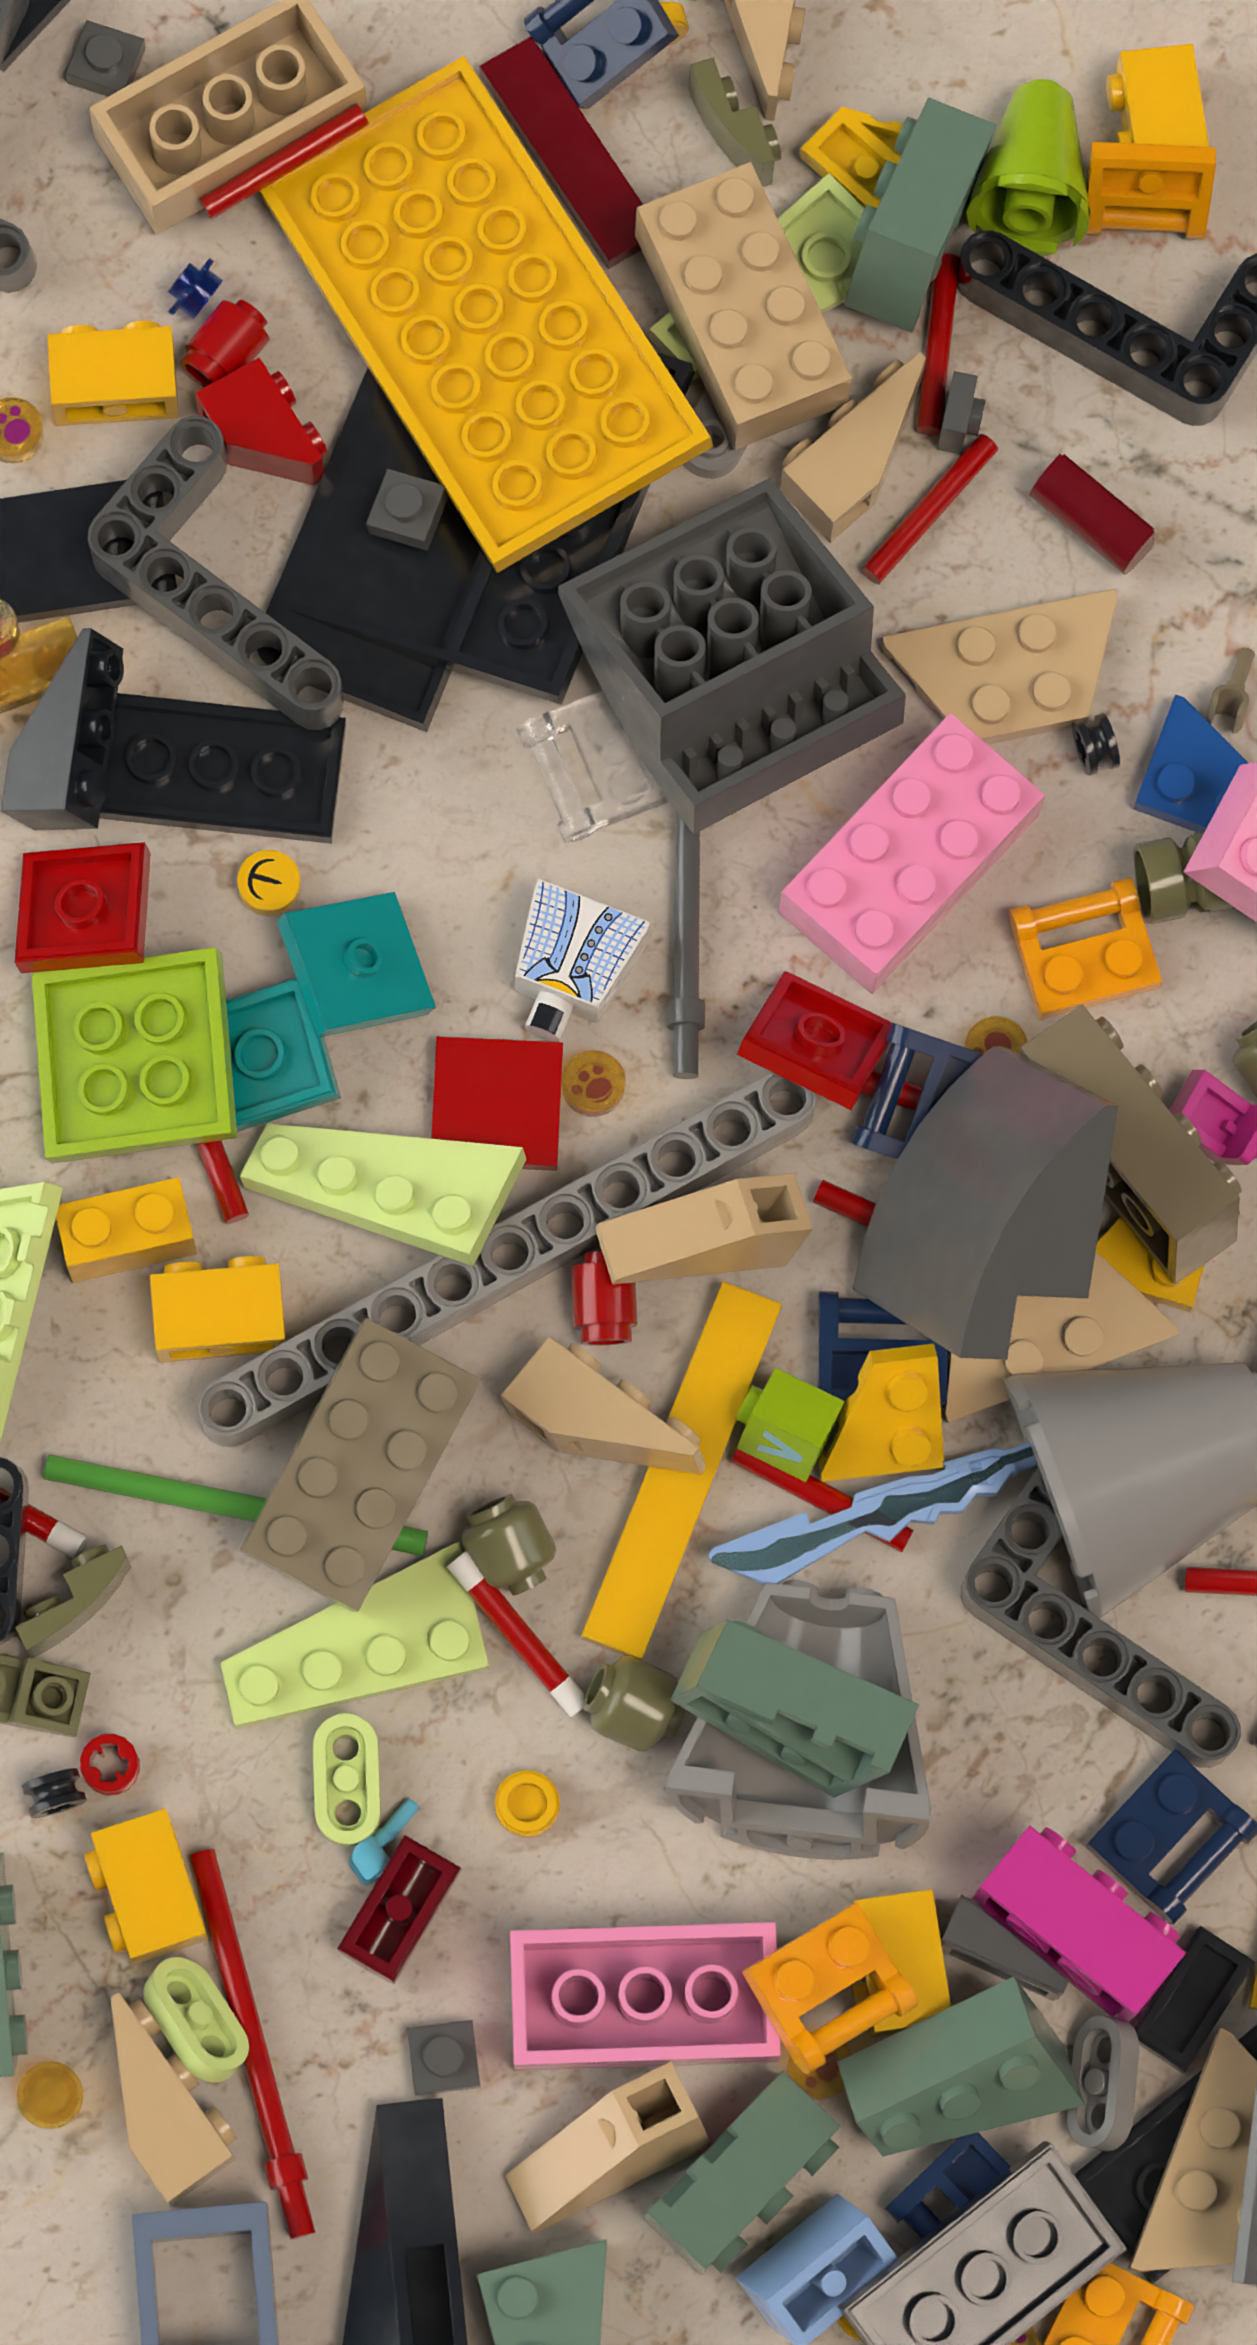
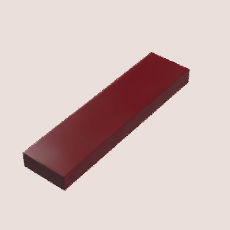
M530 36L479 66V75L607 268L610 269L641 251L635 237L637 207L643 205V203L533 38Z

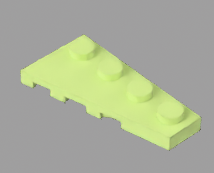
M830 173L778 217V221L822 313L845 302L863 243L853 240L864 208ZM669 312L649 329V339L665 355L692 363L695 372L692 380L700 377L671 312Z
M267 1123L240 1174V1179L244 1188L474 1266L522 1170L526 1156L523 1147Z
M48 1182L0 1189V1442L63 1191L62 1186Z
M460 1541L373 1584L358 1612H352L336 1603L220 1662L235 1729L489 1670L474 1600L446 1567L462 1554Z

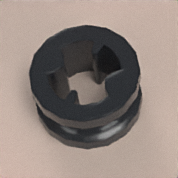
M1106 714L1095 715L1094 722L1091 724H1085L1083 720H1077L1072 723L1077 754L1087 775L1097 774L1098 767L1106 764L1110 769L1120 766V755L1116 737Z
M77 1768L49 1773L22 1785L24 1795H30L33 1798V1806L29 1808L31 1818L58 1814L87 1802L85 1792H80L75 1787L76 1781L80 1778Z

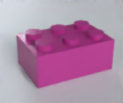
M1029 1825L971 1899L1063 1974V1977L1108 2015L1128 2023L1139 2013L1186 1954L1184 1950L1175 1944L1180 1935L1158 1915L1148 1912L1143 1918L1123 1902L1128 1896V1892L1108 1874L1097 1869L1093 1875H1090L1074 1862L1072 1857L1076 1854V1850L1058 1833L1048 1827H1045L1039 1833Z

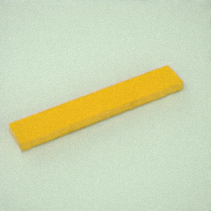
M722 1281L667 1419L668 1421L671 1416L677 1418L698 1435L701 1442L697 1447L700 1449L706 1469L700 1475L648 1467L586 1622L581 1639L618 1654L643 1660L737 1422L736 1417L749 1392L781 1311V1303Z

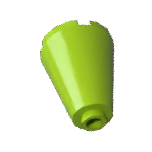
M1036 79L1019 86L1014 91L968 198L966 214L968 225L974 233L976 225L983 231L993 230L1009 237L1040 256H1047L1057 253L1058 244L1073 238V246L1077 245L1083 240L1088 231L1090 208L1074 101L1069 91L1055 81Z

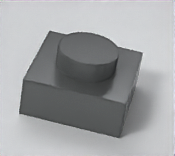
M86 20L66 72L67 83L105 96H110L132 84L146 49L144 38Z
M957 371L953 372L937 450L961 455L966 434L978 436L986 401L985 399L974 397L978 376Z
M387 469L366 523L368 531L372 535L428 551L449 495L442 484Z
M472 2020L407 2028L415 2096L480 2088Z

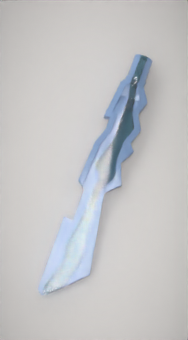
M1030 1441L1009 1450L992 1448L942 1462L943 1470L932 1475L908 1476L855 1493L851 1508L816 1522L810 1523L807 1513L804 1512L714 1547L709 1553V1560L715 1565L763 1585L765 1582L779 1584L864 1532L890 1542L910 1522L934 1525L939 1515L962 1514L975 1498L997 1496L1010 1477L1038 1466Z

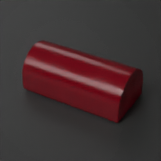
M1059 453L1030 491L1029 497L1123 575L1133 570L1154 547V528L1065 454L1061 455Z
M404 1835L337 1950L367 1971L387 1982L395 1984L462 1871L461 1867Z

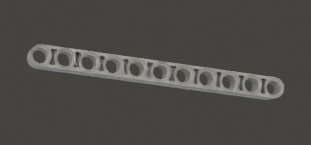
M771 1072L493 1226L474 1266L439 1256L213 1381L203 1390L198 1402V1413L204 1433L212 1442L224 1447H235L250 1441L319 1402L339 1365L329 1361L324 1356L323 1350L326 1344L337 1337L352 1339L360 1323L365 1318L381 1325L379 1319L382 1313L389 1307L404 1306L410 1309L416 1318L413 1325L406 1331L394 1333L420 1346L568 1264L584 1253L600 1246L595 1230L598 1223L697 1192L796 1137L808 1127L813 1117L816 1093ZM780 1091H791L799 1096L804 1107L796 1114L782 1115L771 1107L769 1098ZM734 1121L741 1124L747 1130L749 1137L740 1145L727 1146L715 1137L714 1129L720 1123ZM681 1152L691 1159L694 1167L687 1175L672 1177L662 1171L658 1162L667 1153ZM617 1182L627 1183L637 1191L638 1198L631 1206L617 1208L610 1205L604 1199V1190L609 1185ZM570 1213L581 1221L583 1228L575 1237L560 1239L548 1230L547 1224L557 1214ZM515 1244L525 1251L527 1259L517 1269L504 1270L492 1261L491 1256L499 1246ZM460 1275L466 1278L472 1288L465 1298L458 1301H447L439 1296L435 1287L445 1276ZM281 1368H292L300 1373L303 1377V1382L294 1393L278 1395L267 1387L270 1375ZM235 1399L246 1407V1414L237 1425L222 1427L211 1419V1412L214 1406L222 1400Z

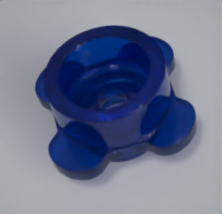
M208 258L200 269L189 262L170 287L168 293L177 299L168 311L171 315H174L180 309L194 320L218 289L223 280L209 270L214 262L211 258Z

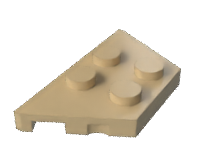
M1115 588L882 637L881 648L886 658L890 662L894 660L916 685L915 691L930 709L938 711L944 719L952 713L987 745L1070 728L1072 723L1077 720H1083L1087 724L1118 596Z
M1095 1252L1088 1299L1017 1296L1007 1360L959 1358L950 1352L947 1406L944 1409L947 1423L1009 1400L1010 1397L1003 1380L1007 1376L1022 1373L1088 1370L1180 1335L1176 1324Z
M1223 2028L1218 2029L1129 2263L1128 2269L1134 2272L1212 2267L1235 2263L1257 2086V2061L1230 2031Z

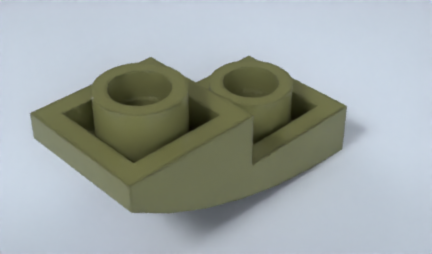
M714 57L690 64L689 91L696 109L717 145L736 167L751 162L763 187L772 185L774 162L781 160L780 145L773 125H762L756 105L739 110L738 97L730 76L720 77Z
M106 1544L99 1545L75 1557L71 1561L74 1569L63 1574L74 1598L62 1603L58 1596L52 1597L34 1605L24 1613L27 1621L15 1628L31 1659L48 1651L72 1635L107 1603L131 1569L130 1562L122 1545L109 1551Z
M0 1654V1724L76 1737L91 1673L36 1659L27 1658L22 1660Z

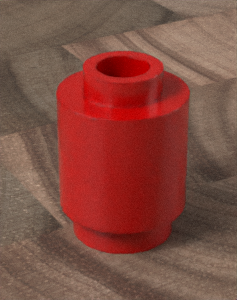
M239 299L236 304L222 300L186 343L185 350L187 353L180 361L182 368L198 384L206 387L248 364L257 357L270 341L269 335L264 329L268 324L266 318L253 305L242 299Z
M602 1251L584 1253L583 1264L571 1267L573 1327L580 1330L581 1344L605 1346L632 1342L631 1328L638 1326L636 1282L612 1284Z

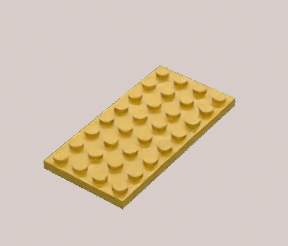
M465 56L458 58L365 112L364 114L369 122L368 126L259 191L262 199L440 483L445 487L450 499L497 573L713 447L711 436Z

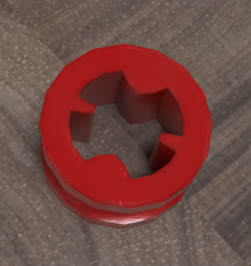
M102 1734L91 1739L84 1747L80 1757V1770L87 1785L95 1792L105 1796L120 1795L128 1791L136 1783L140 1773V1759L134 1746L125 1737L116 1734ZM106 1748H117L120 1760L128 1763L127 1771L123 1776L119 1772L115 1773L118 1780L114 1782L102 1781L101 1771L92 1767V1762L97 1754L105 1758L103 1750Z

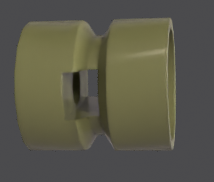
M1205 831L1194 832L1193 835L1185 839L1181 848L1169 837L1136 843L1134 845L1133 860L1137 889L1148 923L1154 924L1185 918L1190 904H1193L1200 913H1213L1235 908L1183 873Z

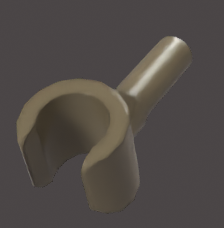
M1242 648L1240 650L1231 678L1227 681L1226 685L1218 686L1213 691L1206 720L1211 725L1214 716L1217 714L1231 716L1235 719L1232 730L1234 734L1242 729L1249 705V696L1244 690L1245 682L1255 656L1252 649Z

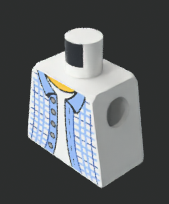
M538 879L534 888L515 975V990L522 995L535 999L525 1024V1029L539 1038L551 1042H559L571 1014L589 1021L598 1022L644 951L649 940L650 922Z

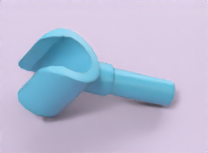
M407 1798L381 1829H378L374 1835L359 1842L354 1848L349 1864L362 1884L369 1885L382 1874L390 1860L383 1848L394 1840L420 1809L413 1800Z

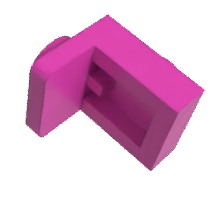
M1192 1070L1169 1111L1173 1116L1181 1112L1191 1121L1202 1140L1199 1148L1215 1163L1221 1161L1225 1165L1250 1164L1252 1160L1257 1158V1104H1250L1208 1071Z

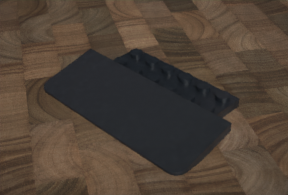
M657 353L683 395L686 396L695 374L692 363ZM367 368L266 614L328 659L338 669L344 700L424 732H427L452 670L562 705L583 650L559 597L558 586L623 553L650 484L498 573L450 497H448L428 551L369 533L366 523L387 469L438 484L441 483L372 372ZM272 647L257 649L262 662L266 666L275 663L281 656V653ZM321 684L308 685L328 694L331 692L326 686Z

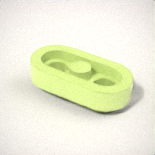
M349 1713L337 1714L328 1718L319 1726L313 1739L315 1819L320 1832L328 1841L342 1847H354L362 1840L375 1834L381 1819L379 1746L373 1727L365 1719ZM343 1738L353 1739L359 1746L357 1755L351 1760H340L333 1752L335 1744ZM352 1803L359 1807L361 1816L357 1823L345 1826L337 1821L335 1817L336 1811L342 1804Z
M172 1957L162 1961L144 1985L143 1996L148 2010L180 2061L193 2076L212 2083L226 2081L234 2075L248 2055L249 2042L244 2029L203 1967L183 1957ZM171 1995L177 1998L180 2004L175 2003Z

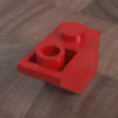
M258 357L195 392L198 416L212 420L221 430L227 463L229 465L313 486L321 481L324 474L322 457L328 454L326 445L312 422L309 421L302 425L291 408V406L297 403L296 398L280 371L270 374L261 358Z

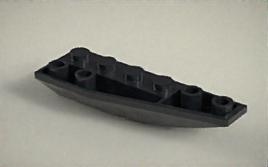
M443 2098L376 2105L342 2345H468Z

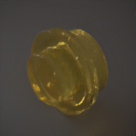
M44 2062L29 2069L20 2080L17 2089V2103L22 2115L30 2123L43 2129H57L69 2124L80 2112L84 2099L83 2086L79 2077L68 2066L57 2062Z

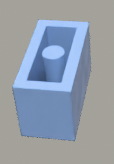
M837 2193L740 2273L736 2280L773 2330L792 2345H808L843 2316L838 2306L894 2262L897 2256L869 2216Z

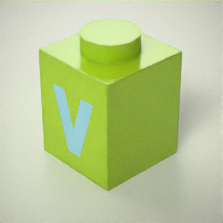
M775 1367L764 1390L754 1385L751 1386L738 1412L736 1420L746 1424L737 1449L806 1482L833 1431L845 1401Z

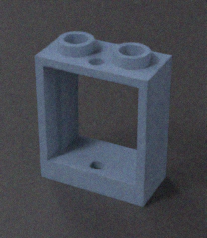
M266 2201L132 2214L142 2345H161L153 2243L251 2234L260 2345H279L269 2210Z

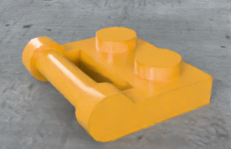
M1092 141L1086 184L1090 208L1089 229L1086 234L1101 235L1102 229L1184 232L1186 239L1204 240L1216 171V147Z
M1131 877L1111 882V889L1031 910L1028 904L1009 909L1010 926L1039 1020L1069 1013L1081 1004L1088 1008L1161 987L1163 981L1140 911L1137 890ZM1114 913L1118 915L1122 929L1041 950L1037 934Z
M858 1902L846 1907L742 1971L743 1976L790 2056L805 2074H809L824 2065V2056L894 2013L901 2017L918 2006V1999L912 1986L898 1972ZM866 1975H870L879 1990L878 1992L812 2033L805 2029L799 2019L801 2015Z
M1110 2263L1062 2302L1042 2345H1119L1138 2303L1156 2311L1140 2345H1170L1180 2323L1188 2324L1195 2306Z

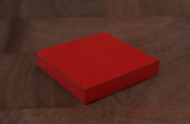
M145 842L23 853L14 962L20 973L144 963L151 853Z
M784 971L744 1036L736 1055L852 1111L891 1043L886 1041L892 1022L792 973Z
M436 1036L431 1139L523 1147L526 1161L522 1169L557 1171L563 1042Z

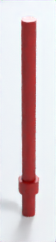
M215 1849L199 1851L191 1854L189 1857L228 2005L244 2029L249 2042V2051L244 2061V2066L269 2161L264 2163L270 2190L277 2189L290 2240L303 2238L316 2233L303 2182L309 2179L302 2153L295 2154Z

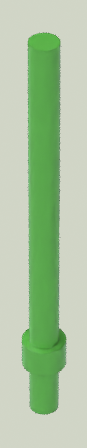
M51 1454L48 1455L44 1470V1480L255 1522L267 1499ZM403 1526L391 1550L424 1556L428 1531Z

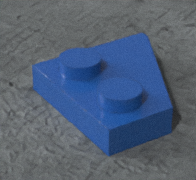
M1175 694L1133 810L1194 832L1205 831L1239 766L1248 762L1184 697Z

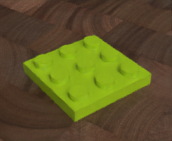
M216 947L144 957V963L56 970L31 974L45 1159L54 1164L237 1138L223 957Z

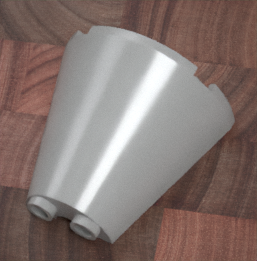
M1244 1362L1022 1373L1003 1378L1023 1437L1030 1441L1071 1557L1068 1564L1083 1607L1096 1617L1102 1618L1257 1506V1372L1251 1374Z
M790 1580L782 1584L765 1582L745 1623L757 1628L766 1637L913 1701L895 1598L884 1597L879 1592L867 1588H852L846 1591L845 1598L830 1599L819 1596L820 1591L818 1587L806 1581ZM915 1716L890 1773L835 1798L697 1717L668 1774L666 1783L667 1794L671 1802L684 1816L695 1824L703 1823L704 1816L721 1824V1837L767 1852L802 1858L850 1860L878 1857L880 1844L895 1841L896 1847L903 1850L920 1840L926 1833L931 1812Z

